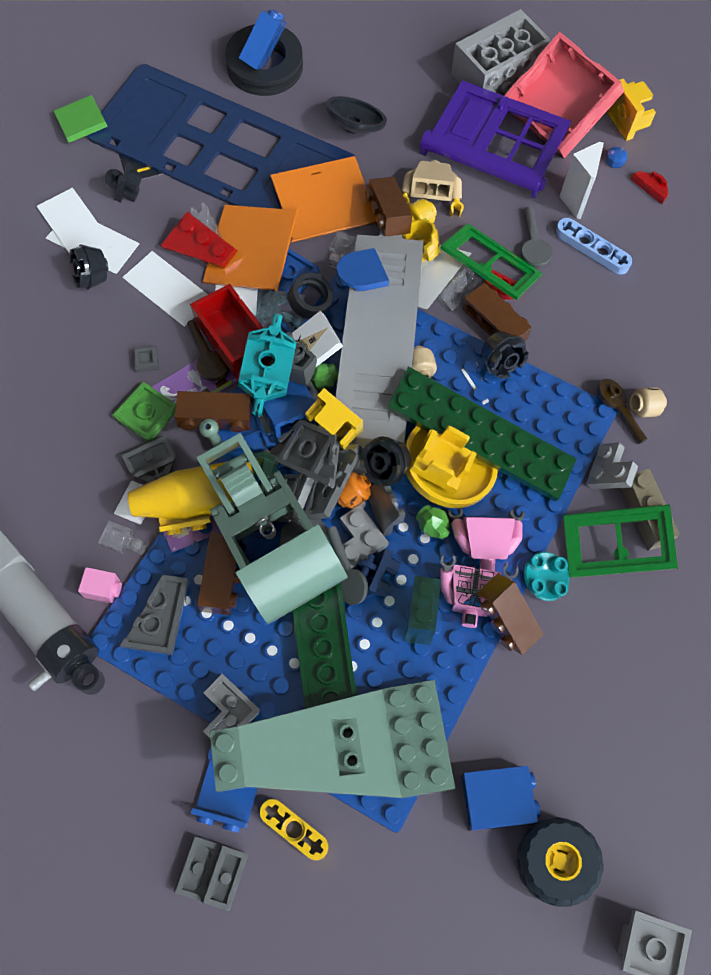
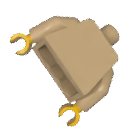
M437 160L430 162L420 161L417 168L405 174L401 192L407 205L410 204L409 195L417 198L453 200L449 209V215L452 217L453 210L457 209L459 217L461 216L464 208L460 202L462 199V181L452 172L449 164L440 163Z

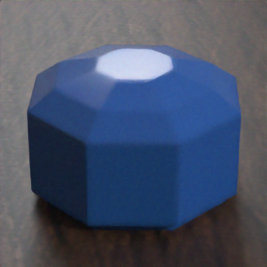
M615 146L608 150L606 163L610 167L620 168L625 165L627 161L626 150Z

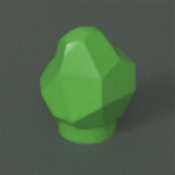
M322 362L315 368L311 382L317 390L322 391L323 388L329 390L338 381L339 372L335 363L328 364L327 362Z
M426 505L418 512L416 520L419 522L422 533L440 539L446 538L449 535V519L444 510Z

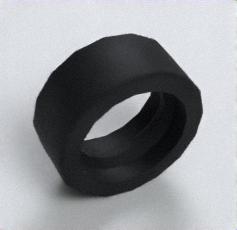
M308 272L301 274L294 280L288 291V302L291 309L297 315L307 319L312 318L319 311L324 314L333 301V289L330 283L317 273ZM304 285L315 288L322 297V304L320 306H310L300 298L299 288Z

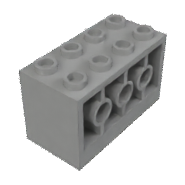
M520 9L455 43L451 75L459 84L463 80L500 95L507 93L515 82L532 67L540 53L551 40Z

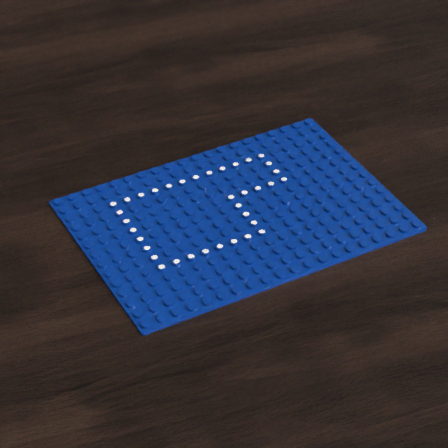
M336 273L330 282L333 289V301L324 315L342 343L350 287L347 285L343 286L339 282ZM321 296L314 306H320L323 301ZM417 309L414 347L423 346L430 349L434 354L437 371L431 379L577 458L562 495L556 502L498 470L496 481L489 493L476 504L462 508L463 518H508L512 509H514V516L519 517L521 511L525 512L522 520L521 542L515 551L508 555L507 559H495V571L502 572L501 575L503 576V565L508 562L506 571L509 573H513L518 565V575L512 578V580L515 581L523 595L527 588L524 580V568L528 559L536 553L546 551L618 411L607 406L600 398L527 362L521 369L517 367L514 371L510 372L511 377L501 379L496 375L490 374L482 357L484 341ZM305 318V320L303 321V323L301 324V326H302L305 322H307L309 319ZM342 348L323 361L328 364L334 362L338 372ZM461 369H464V371L471 378L472 382L477 388L475 391L473 390L472 386L462 373ZM338 381L335 382L332 388L327 390L335 398ZM488 399L489 402L483 405L482 402ZM406 421L404 444L416 427V425L409 421ZM264 450L251 451L267 479L268 476L278 470L283 478L285 474H300L261 455ZM244 451L228 452L209 463V465L230 461L244 453ZM252 467L254 478L260 486L262 482ZM405 473L399 482L390 485L397 497L398 509L403 508L406 514L404 522L393 526L391 535L384 536L389 542V546L385 549L393 551L391 557L401 563L396 575L391 576L385 572L382 579L391 584V589L387 596L381 597L370 594L366 596L363 602L356 605H349L343 601L356 692L358 696L385 688L435 680L447 742L501 636L492 628L490 624L492 620L489 616H478L476 628L462 626L463 613L452 611V604L446 602L440 589V569L443 566L439 560V555L443 553V561L449 562L452 559L451 553H453L456 558L455 565L480 569V559L470 558L468 554L462 551L454 537L452 523L450 522L448 528L449 535L446 538H434L421 532L416 516L426 505L444 510L447 517L449 509L453 516H458L459 508L443 507L429 501L413 487ZM367 499L360 505L378 528ZM337 502L330 517L322 518L321 520L328 528L336 526L343 545L352 537L340 522V517L354 508L342 507ZM271 522L276 529V535L272 539H266L260 533V530L242 539L243 544H246V556L250 563L279 547L281 528L288 522ZM206 523L207 528L199 531L203 534L210 533L213 529L212 523ZM271 527V530L269 532L264 531L263 534L269 535L270 533H272L273 527ZM161 532L121 590L119 597H116L91 634L90 638L99 648L98 657L209 723L222 711L204 695V692L221 674L230 680L260 709L261 712L250 723L305 709L293 610L268 624L240 582V584L236 583L235 593H238V602L236 608H232L231 616L200 612L197 604L210 537L198 542L194 540L193 544L172 552L164 533ZM162 575L188 578L189 585L173 656L122 648L120 646L124 638H127L137 616L141 615L147 605L148 598ZM328 793L395 833L402 829L418 796L389 798Z

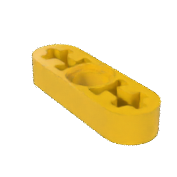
M270 799L263 803L260 809V816L268 826L309 859L320 860L326 856L328 842L324 836L280 801ZM277 805L279 807L277 812L283 818L286 813L291 815L284 821L281 830L276 827L281 822L274 817L270 820L266 818L268 816L266 811L268 806L273 808ZM296 821L301 824L302 833L299 837L291 838L287 835L286 828L290 822ZM307 830L312 832L308 838L313 842H316L318 839L322 841L321 848L323 852L321 854L318 852L314 855L310 854L311 847L306 842H304L303 847L298 845V842L304 839Z

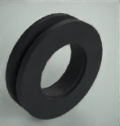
M255 24L237 31L227 43L225 57L228 75L239 89L253 95L271 96L285 92L297 83L303 71V53L301 43L294 33L284 28L273 50L284 57L282 63L274 68L256 70L239 59Z

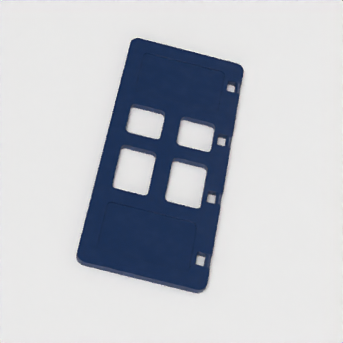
M142 64L136 68L101 113L107 127L87 135L89 141L115 151L119 155L159 173L166 174L176 181L234 206L282 209L270 177L272 174L355 156L353 153L147 64ZM204 105L226 115L214 133H208L187 123L199 106ZM241 123L250 125L280 139L268 157L258 155L228 140ZM176 137H182L203 147L189 166L163 156ZM110 141H117L119 145L116 147L110 144ZM218 155L258 171L245 190H239L204 173ZM166 165H170L175 169L172 172L168 169H165L164 167ZM222 190L232 193L231 196L227 197L221 194Z

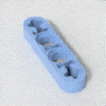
M563 218L559 221L556 228L558 238L616 274L628 272L632 264V258L628 253L573 219ZM586 237L590 243L583 244L579 241V238ZM597 249H606L608 254L601 255L598 253Z

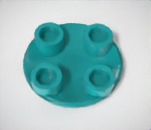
M539 552L531 556L524 568V580L529 591L535 597L544 601H554L566 595L569 586L568 563L563 557H558L550 552Z

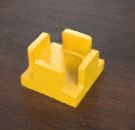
M623 78L620 81L622 82L624 92L606 113L627 141L633 139L636 131L649 127L656 112L654 109L644 112L645 108L641 104L651 100L653 97L645 82H631L627 84Z
M323 388L317 395L318 399L305 413L306 419L311 422L315 417V421L319 424L318 427L325 429L331 435L337 434L340 439L349 431L339 443L340 447L345 450L355 437L358 438L363 432V420Z
M448 426L442 434L430 429L410 471L454 494L461 480L469 472L477 453L464 447L470 437L452 426Z

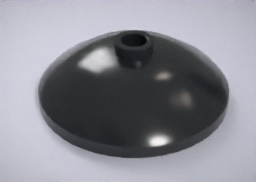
M344 96L331 97L327 100L326 110L329 116L340 127L351 134L377 132L386 125L387 118L384 113L367 102Z

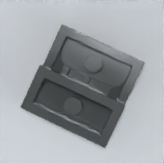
M193 836L174 893L230 911L248 854Z

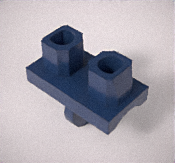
M385 549L384 552H378L376 558L374 555L368 554L366 560L358 559L356 566L361 569L362 574L367 580V595L375 594L381 597L388 595L391 584L382 579L385 572L394 576L401 565L399 561L391 557L393 551Z

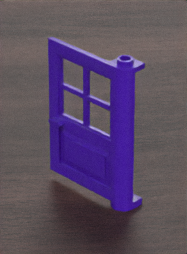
M462 80L435 128L425 131L420 144V154L426 156L428 151L501 178L531 190V198L535 199L539 191L542 192L546 185L545 172L572 121ZM507 112L528 119L519 136L498 129ZM533 121L553 128L545 146L524 138ZM495 134L516 141L507 159L486 151ZM521 143L541 151L533 168L511 161Z

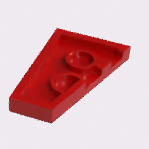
M188 211L161 244L163 249L174 251L187 257L190 256L221 268H225L238 252Z

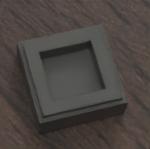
M157 346L133 349L136 373L159 370Z

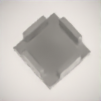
M632 910L629 925L623 924L617 953L622 955L620 970L632 975H683L692 930Z

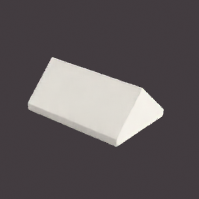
M598 142L573 154L559 197L576 219H581L594 184L603 142Z

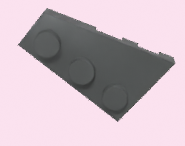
M359 444L348 445L345 450L339 447L336 480L333 489L314 480L305 507V514L309 520L330 517L363 450Z
M162 575L148 598L147 605L141 615L137 616L133 623V628L127 638H124L120 645L122 648L173 656L189 585L188 578Z

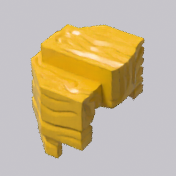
M426 219L412 220L410 234H403L402 238L424 241L422 262L425 260L430 262L440 254L438 231L435 228V224Z

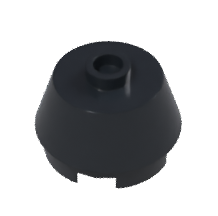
M83 244L70 249V264H73L75 273L72 277L77 288L82 287L89 290L106 281L109 267L108 261L101 249Z
M504 331L491 335L482 347V357L488 372L501 379L511 377L509 373L517 367L521 369L529 357L524 339Z
M380 436L374 438L363 448L361 453V461L364 460V467L367 471L364 474L368 480L377 485L390 486L396 484L404 476L411 464L410 452L406 445L389 437Z

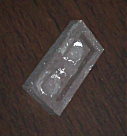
M462 265L437 298L447 312H452L478 284V280L471 269Z

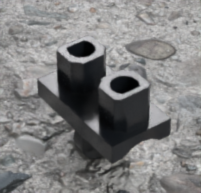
M128 162L125 165L124 174L117 169H110L105 174L107 185L117 188L115 200L120 203L123 198L135 202L142 176L132 172L133 165Z

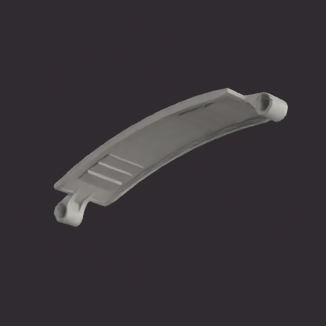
M381 228L379 236L357 234L355 252L375 248L389 278V286L367 291H355V288H349L336 398L363 420V432L350 443L352 445L359 444L362 448L374 438L380 436L398 440L403 444L405 441L407 420L386 408L408 366L412 368L424 242L403 239L402 235L385 237ZM347 431V432L341 437L340 441L344 438V436H345L349 431ZM361 454L352 471L360 475L367 473L364 467V460L361 461Z

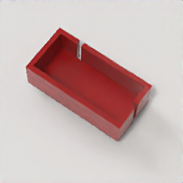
M228 284L192 302L190 307L200 329L235 378L239 380L248 334L251 331L264 329V327L244 301L240 299L231 284ZM263 357L261 359L262 364L267 365L272 357Z

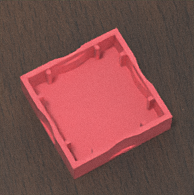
M559 31L540 53L532 67L515 82L504 96L572 121L556 151L565 158L622 95L624 89L619 79L599 63L589 59L581 48ZM513 114L524 125L527 123L528 119ZM534 121L529 127L545 143L553 131V128Z

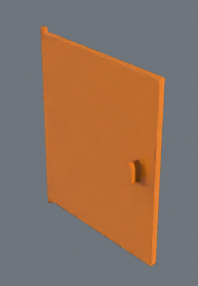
M355 156L270 176L281 208L287 210L298 209L291 243L377 222L376 215L372 214L371 204L366 200L365 191L367 187Z
M224 205L216 234L238 252L225 268L207 264L203 283L224 286L231 284V286L267 289L278 292L298 209L287 210Z

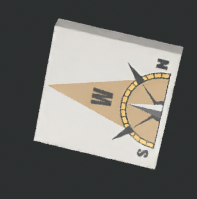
M321 311L292 333L297 343L301 342L305 345L307 351H311L316 356V367L343 347Z

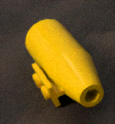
M227 462L210 464V467L213 471ZM248 462L246 464L253 475L252 465ZM202 466L174 471L128 492L131 515L133 517L159 518L160 532L166 531L167 536L182 533L181 528L191 526L192 531L206 529V523L212 522L210 509L222 503ZM218 479L220 485L222 486L223 490L225 491V493H226L227 497L229 498L230 502H232L233 499H232L231 496L229 495V493H228V491L226 490L225 486L223 485L221 479Z

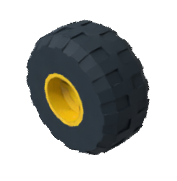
M549 818L534 824L523 835L517 850V868L523 884H525L534 897L552 906L569 907L587 900L598 888L604 868L602 851L595 840L596 838L583 825L567 818Z

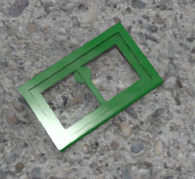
M469 223L440 247L448 255L516 301L543 274ZM472 237L496 253V255L487 263L482 262L478 264L459 251L458 248ZM500 257L525 273L513 287L491 272V265Z
M670 504L563 515L570 578L678 569ZM658 520L662 556L628 559L629 552L622 544L620 523ZM615 524L618 547L614 550L613 555L616 560L582 563L579 527Z

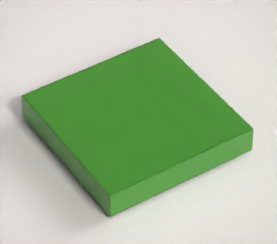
M92 95L54 110L69 143L107 127Z
M142 382L112 416L122 425L150 443L175 416L176 404L145 382Z

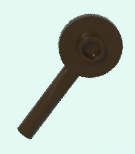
M189 320L187 326L202 353L197 361L199 375L210 381L223 378L229 371L228 366L217 351H210L195 320Z
M603 379L599 382L597 393L600 399L607 406L617 409L639 444L645 442L647 437L624 405L626 395L622 387L611 379Z

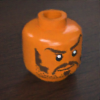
M352 472L337 502L342 507L356 508L366 501L371 495V483L364 474L360 475Z

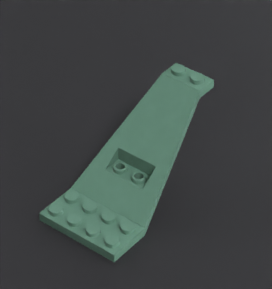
M435 680L385 688L238 727L210 731L216 792L252 787L407 798L455 789ZM347 728L353 730V735L350 738L343 736V732ZM350 756L357 757L356 765H348L347 761Z

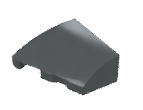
M287 332L286 334L294 340L293 334ZM301 342L296 343L289 381L307 386L315 371L317 358L311 351H307L305 345ZM272 358L266 366L273 365L274 359Z
M374 484L370 487L371 495L368 501L380 532L383 536L391 535L393 526L403 523L406 514L403 508L398 509L397 497L390 486Z

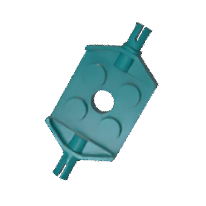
M277 314L272 315V322L269 328L249 332L238 380V386L255 400L252 414L256 415L259 406L258 416H262L264 402L286 396L297 342L281 331L280 326L283 316L280 314L278 315L277 323ZM265 356H270L275 362L271 366H265L262 364L261 359Z

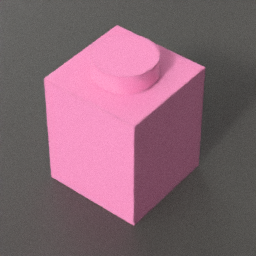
M86 567L78 592L86 599L112 604L115 597L120 595L122 583L115 573Z

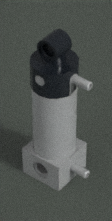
M0 530V612L35 654V659L44 669L28 683V686L33 691H36L50 678L57 684L72 679L74 686L85 694L93 695L100 692L104 686L105 677L92 664L99 654L98 646L83 628L73 620L35 574L33 566ZM93 673V682L89 685H84L83 680L86 675Z

